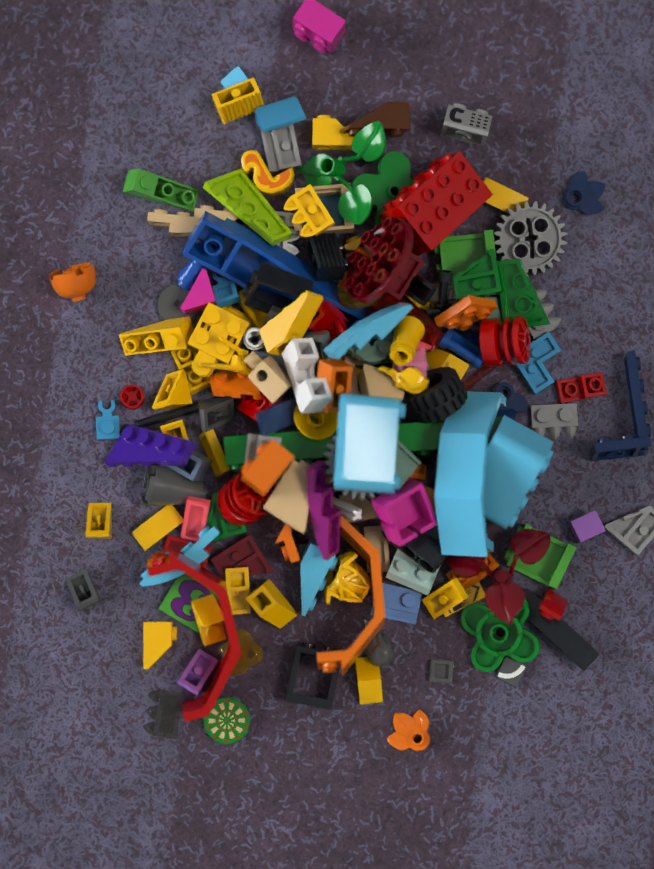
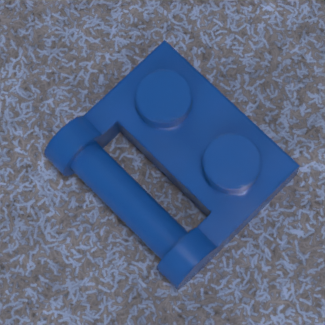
M448 329L439 346L444 349L447 347L473 363L472 366L478 369L483 362L480 350V337L469 330Z

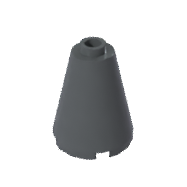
M152 464L147 467L143 488L146 492V497L141 496V504L145 506L186 505L188 496L205 499L207 488L203 487L202 481H192L167 466Z

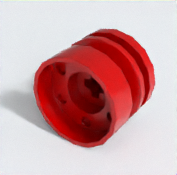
M516 316L514 319L507 317L504 324L500 318L482 320L479 332L480 350L484 364L487 367L503 366L506 359L510 365H515L517 362L520 365L528 363L531 340L528 324L524 316Z
M241 472L221 487L218 492L217 502L221 514L231 524L248 526L268 513L263 507L277 485H273L266 495L262 497L247 483L242 481L243 473Z

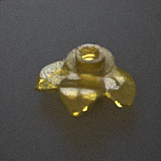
M237 629L242 653L230 675L246 673L251 665L260 663L263 658L262 647L253 641L248 631L243 629ZM229 641L224 642L218 648L222 657L229 646ZM250 649L254 651L253 658H250L248 656V651Z

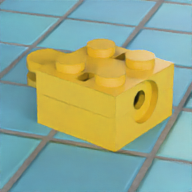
M209 302L188 341L189 346L198 351L192 362L193 371L199 377L205 378L212 375L214 369L200 367L199 363L221 362L230 365L231 358L234 355H238V352L221 342L219 337L222 336L233 344L235 342L236 346L242 348L244 344L243 336L248 329L252 328L251 324Z

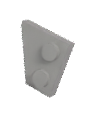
M647 506L604 525V528L638 556L654 537V508Z

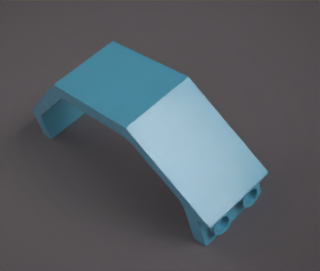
M466 391L468 398L465 404L445 419L440 432L434 496L442 555L487 557V553L493 552L494 542L487 537L483 503L488 439L499 407H506V397L502 392Z

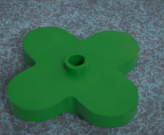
M392 151L381 158L378 165V175L361 174L352 182L351 186L354 189L362 184L370 190L373 198L372 207L375 210L374 222L375 225H378L382 222L378 216L384 210L382 206L390 199H396L400 196L398 192L406 185H411L415 181L410 179V162L408 158L401 152Z
M526 598L523 607L510 625L497 618L488 606L483 603H472L463 610L461 614L462 626L467 632L477 637V642L471 652V660L478 670L491 672L497 669L505 656H509L518 662L526 663L532 661L539 654L540 641L538 637L523 626L530 614V604ZM498 628L505 630L504 636L497 634Z

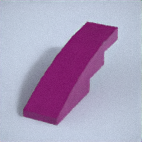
M317 460L306 468L307 498L315 538L323 560L328 561L339 552L341 510L333 508L334 486L325 484L326 462Z

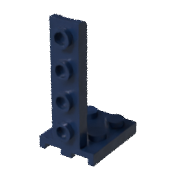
M635 350L628 351L624 358L635 438L633 435L620 437V440L611 441V438L598 439L590 451L591 462L645 456V452L649 450L648 447H651L650 424H646L645 420L648 408L646 401L642 400L644 382L643 379H639L638 373L641 370L640 357H636Z

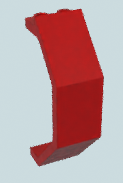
M168 545L167 555L164 552L152 554L151 559H147L149 577L180 570L215 592L219 598L229 639V646L205 694L199 698L182 702L183 716L185 722L209 716L242 652L225 580Z

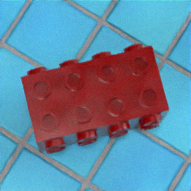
M460 151L452 155L449 152L442 158L438 157L429 164L430 169L416 175L413 178L415 182L403 187L398 192L400 196L396 199L392 198L382 206L384 210L378 215L382 221L387 217H400L411 225L414 236L411 252L416 256L432 251L493 195Z

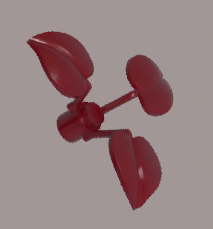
M523 529L514 534L510 546L516 555L513 557L508 572L498 570L492 573L488 565L483 562L486 557L449 555L446 560L451 570L463 578L477 575L480 572L481 566L486 570L489 578L493 580V586L489 587L485 594L486 604L497 618L510 625L525 602L523 589L519 585L512 583L511 577L514 575L516 562L519 557L527 565L540 561L549 549L550 535L547 532L534 529Z

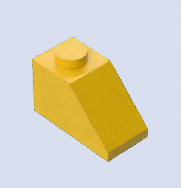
M319 115L317 118H313L312 150H352L351 146L354 137H349V134L340 133V129L344 128V126L336 118H331L329 115Z
M434 348L431 352L426 351L427 364L431 370L439 367H451L456 370L461 380L469 367V364L443 350Z
M143 622V669H150L173 646V641H177V627H173V622Z

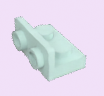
M397 548L385 578L429 595L439 568L435 573H430Z

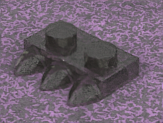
M162 689L150 692L148 697L158 703V706L149 707L145 712L150 717L156 719V721L145 724L143 726L144 730L153 736L177 739L184 693Z

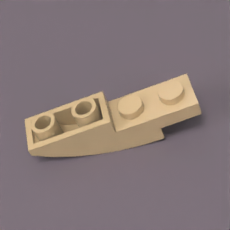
M202 205L200 208H195L194 217H191L190 213L177 212L176 215L167 214L168 211L155 209L154 212H148L147 222L148 225L169 227L170 236L189 237L205 211L224 221L226 218H229L238 223L241 219L227 208L219 211L214 210L212 206Z

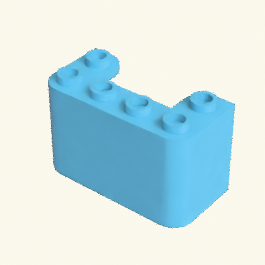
M505 415L488 444L483 503L485 519L506 530L508 526L511 528L514 526L519 512L523 510L529 499L526 497L528 491H534L539 482L536 478L539 472L544 474L554 452L550 450L553 441Z

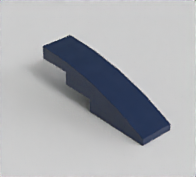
M294 393L281 401L271 404V407L255 413L262 436H267L295 423L294 409L297 401Z

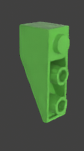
M138 168L128 171L123 193L194 212L199 190Z

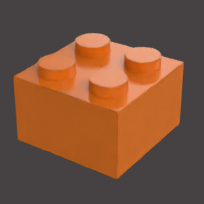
M273 438L269 443L265 440L257 450L256 454L258 457L254 461L249 459L241 469L243 473L242 480L262 497L266 495L295 457Z

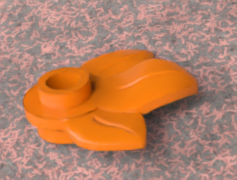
M418 710L413 717L405 713H395L393 725L396 732L387 737L388 743L401 751L409 748L414 751L425 750L430 744V735L427 732L430 723L427 715L422 710ZM421 735L422 741L420 743H415V736Z

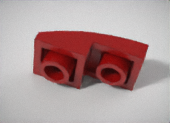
M602 372L554 382L558 404L607 394Z
M548 588L543 595V600L539 604V609L542 610L541 614L551 621L554 618L560 620L567 606L568 599Z

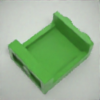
M485 230L480 234L446 237L434 248V254L439 255L440 264H436V270H451L454 272V277L460 271L467 269L468 265L475 260L477 261L487 254V251L490 249L495 251L493 230Z
M526 523L523 527L519 526L516 533L523 529H537ZM550 536L549 549L540 561L527 565L519 557L514 570L556 590L577 547L569 543L565 544ZM511 547L507 549L503 558L507 560L505 566L509 568L511 567L513 557L516 555L511 550Z

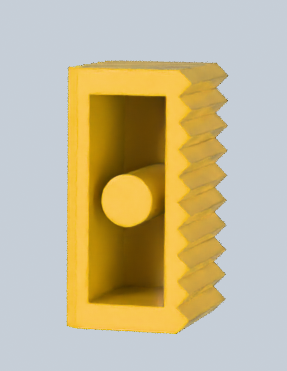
M254 77L212 94L217 112L223 124L230 123L235 119H239V117L243 118L244 115L247 116L253 113L255 108L264 106L261 92Z

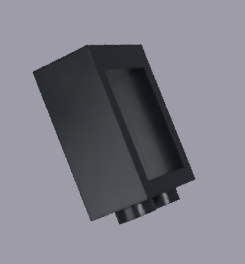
M261 262L258 270L253 269L250 280L244 288L243 295L246 296L244 305L267 314L272 305L284 309L297 300L302 293L306 291L311 292L314 281ZM259 284H263L276 290L282 291L284 293L295 296V298L293 300L285 296L276 294L274 292L268 291L266 289L260 288L258 286Z
M302 642L301 646H296L285 701L331 710L340 668H337V672L332 674L328 699L293 693L301 653L317 656V653L333 652L339 649L325 647L324 651L315 649V644Z

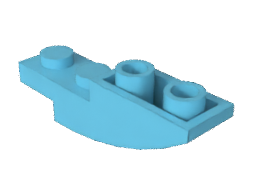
M209 526L205 527L198 534L200 539L195 544L189 542L181 552L194 562L202 563L211 555L205 547L221 531L216 526L212 528ZM146 570L141 575L143 580L139 584L144 587L164 583L185 574V572L176 570L149 577L148 570Z

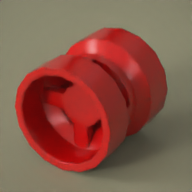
M136 385L125 386L120 394L122 403L131 410L140 408L145 400L144 393Z

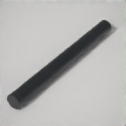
M198 402L137 420L138 426L144 428L199 412Z

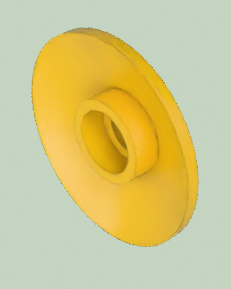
M298 404L294 409V421L297 428L310 439H327L337 429L338 416L336 412H326L323 410L322 413L301 414Z

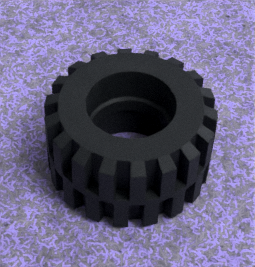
M439 367L427 371L429 383L427 388L421 393L412 394L406 390L404 393V398L415 420L419 423H433L451 416L465 404L468 398L456 370L451 367Z

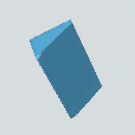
M296 96L254 109L256 123L263 132L306 119Z

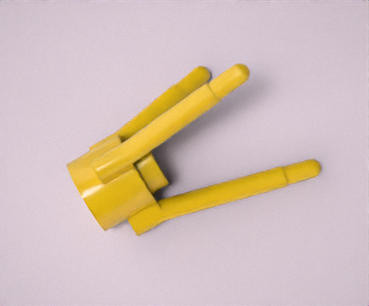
M222 336L219 337V340L238 352V355H234L231 358L230 365L199 363L200 367L229 370L249 375L253 371L244 362V359L248 356V350L241 349Z

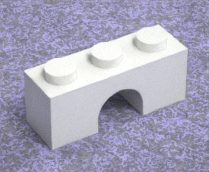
M293 338L282 352V356L300 413H322L332 400V395L327 379L315 378L314 368L319 355L314 339Z

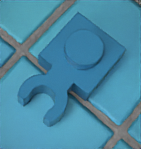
M213 272L212 277L216 285H213L212 288L217 306L223 308L240 302L236 283L224 276L218 277L217 273Z
M100 400L98 408L102 412V416L96 417L97 440L118 439L120 437L119 415L113 416L116 403L114 400H111V407L104 409L103 401Z

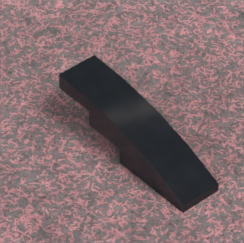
M527 589L524 592L525 598L530 604V614L527 620L549 639L556 648L580 669L585 671L600 654L562 618L560 620L554 618L551 621L541 614L542 610L539 609V604L542 600Z

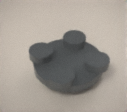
M172 285L161 289L158 299L161 321L189 316L192 323L196 320V312L186 315L180 309L189 293L188 290L183 289L179 285Z

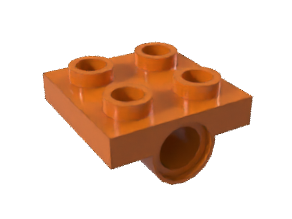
M468 295L435 317L434 320L438 327L466 331L471 329L478 320L489 317L491 315L490 312L498 307L494 299Z

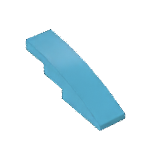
M399 302L369 315L340 334L323 350L324 353L330 358L339 360L349 348L361 350L371 338L382 340L412 310L413 306Z

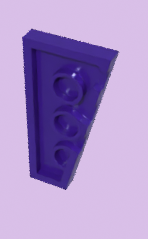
M127 424L105 463L109 467H116L117 464H123L125 467H133V464H142L143 466H151L152 464L182 466L186 465L196 445L187 439Z

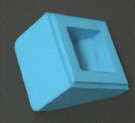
M237 66L220 82L224 88H228L248 80L241 68Z

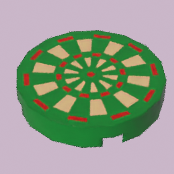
M230 697L216 700L209 716L204 717V727L209 737L223 744L235 743L242 739L250 725V716L245 705L237 699Z

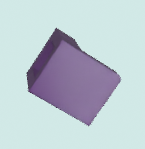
M592 511L569 522V526L578 544L606 531L596 511Z

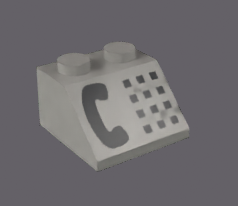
M448 104L441 135L485 146L492 116L488 115V112L485 110L475 109V111L466 109V106L462 104Z

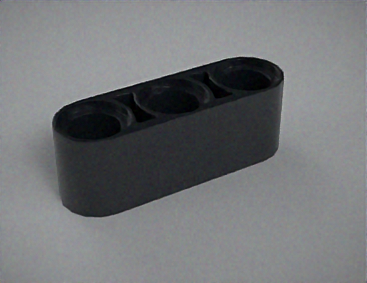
M382 530L383 536L387 539L384 530ZM415 531L418 536L401 547L390 542L430 573H435L449 556L442 555L440 544L425 532L421 534Z

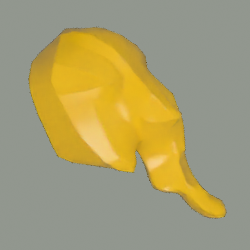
M384 366L377 369L389 374L395 382V387L402 388L412 394L421 393L427 388L429 379L416 367H409L401 372Z

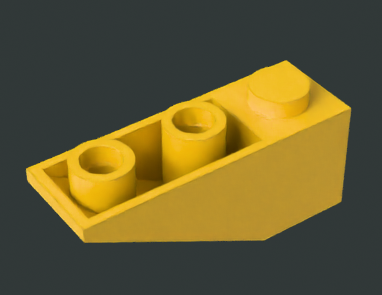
M310 291L302 293L297 300L285 307L281 313L269 320L259 330L267 353L283 357L282 352L293 338H303L324 299L322 295Z
M190 316L173 318L120 333L119 338L125 356L185 349L189 346L188 341L194 328Z

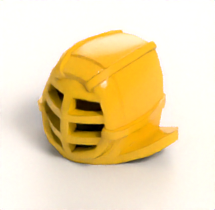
M350 551L338 556L334 569L332 571L328 570L325 576L327 582L324 587L326 605H330L331 596L340 601L362 602L370 589V578L365 570L356 563L355 559L358 555L355 552Z

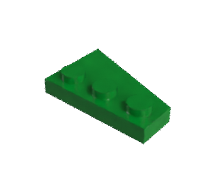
M521 258L496 261L502 289L500 299L503 324L507 317L514 319L516 316H524L528 327L549 325L548 317Z

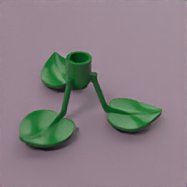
M380 121L368 124L355 135L351 147L357 153L356 156H340L338 159H335L326 154H319L311 158L302 167L296 169L297 172L305 177V184L307 186L309 184L312 187L332 185L333 178L346 186L349 191L343 193L340 197L338 210L346 221L358 226L368 218L373 205L372 194L362 184L353 189L341 176L345 173L344 162L359 160L361 157L367 162H373L383 155L386 148V137L383 124Z

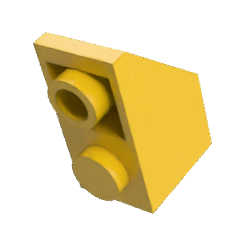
M270 579L266 580L245 598L261 618L280 629L298 615Z

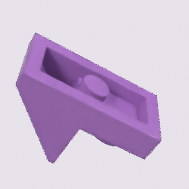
M198 649L177 684L198 695L219 660Z

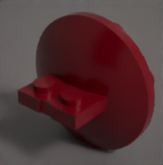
M387 217L371 231L363 233L359 246L364 248L371 256L367 258L358 252L357 248L348 258L350 264L347 271L345 288L352 299L359 303H370L387 292L401 300L410 286L413 277L417 275L425 262L411 252L414 236L413 229L407 221L400 217Z

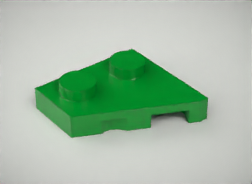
M494 249L487 251V254L479 260H475L468 265L467 269L460 271L453 277L456 301L468 295L484 297L502 293Z

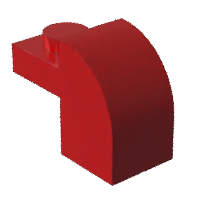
M323 300L309 325V329L316 332L328 330L331 337L329 342L331 344L340 334L348 329L346 326L348 319L332 303Z

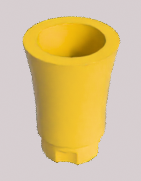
M405 316L393 328L390 359L396 365L404 366L407 363H411L419 342L425 334V327L419 319Z

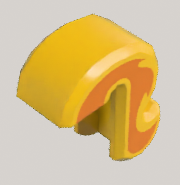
M249 150L242 156L241 164L243 171L246 175L254 172V185L263 196L274 197L281 195L292 186L295 178L293 167L273 178L258 151Z

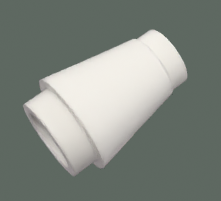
M253 327L245 332L243 341L248 349L259 350L264 346L259 331L260 328ZM253 338L259 339L257 345L251 343Z

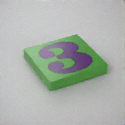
M185 573L177 577L160 605L159 610L199 633L191 601L210 594L214 595L216 601L219 598L215 592Z

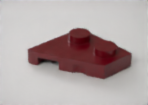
M250 534L210 558L223 579H225V569L248 567L249 576L271 574L273 572Z

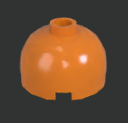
M90 262L72 265L71 268L63 270L62 273L58 269L49 274L55 292L63 298H72L73 302L86 299L85 294L91 292L96 284L95 267Z

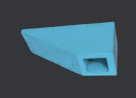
M310 538L300 558L303 616H306L308 610L312 612L317 602L315 596L318 590L322 591L327 582L325 576L328 570L332 571L338 560L335 557L336 555L328 561L323 560L318 543Z

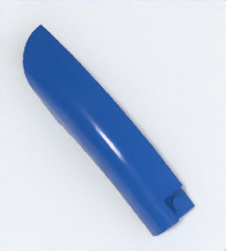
M207 211L204 212L198 224L193 228L182 255L215 271L243 288L249 282L253 269L258 270L261 262L312 280L314 283L311 292L322 295L323 300L337 307L348 319L346 323L348 329L359 320L375 313L365 303H359L352 299L348 292L337 287L338 283L335 281H315L311 265L277 244L272 246L259 234L233 220L226 218L224 221ZM259 284L258 286L260 288L266 289L268 291L274 292L276 294L285 296L293 300L295 298V296L284 293L282 291L276 290L263 284Z

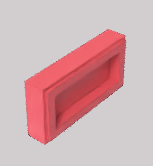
M188 496L180 538L196 542L200 539L198 534L206 527L211 500Z

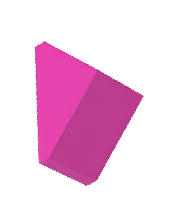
M203 268L180 308L186 315L205 310L209 302L217 306L209 275Z

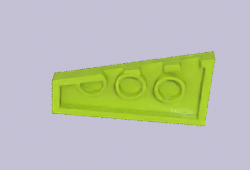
M242 169L204 183L203 189L272 246L291 239L292 231Z

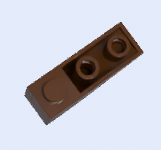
M387 102L340 129V133L349 134V137H355L368 124L380 121L383 124L385 134H389L391 138L402 137L403 133L411 129L409 102Z

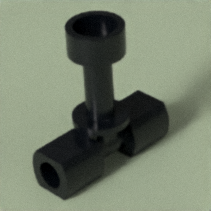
M435 270V281L439 282L438 301L433 302V307L419 308L418 319L422 323H436L434 318L453 306L450 302H447L448 282H453V271Z

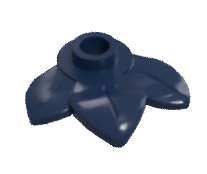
M585 171L579 172L571 178L570 188L563 195V203L567 208L571 210L579 209L586 215L598 214L604 210L603 205L597 199L602 195L605 184L598 181H588ZM576 195L578 197V201L575 203L570 200V196Z
M501 382L494 386L492 392L506 390L508 394L506 397V407H499L496 417L505 415L515 421L516 412H527L526 399L523 395L516 393L509 383Z

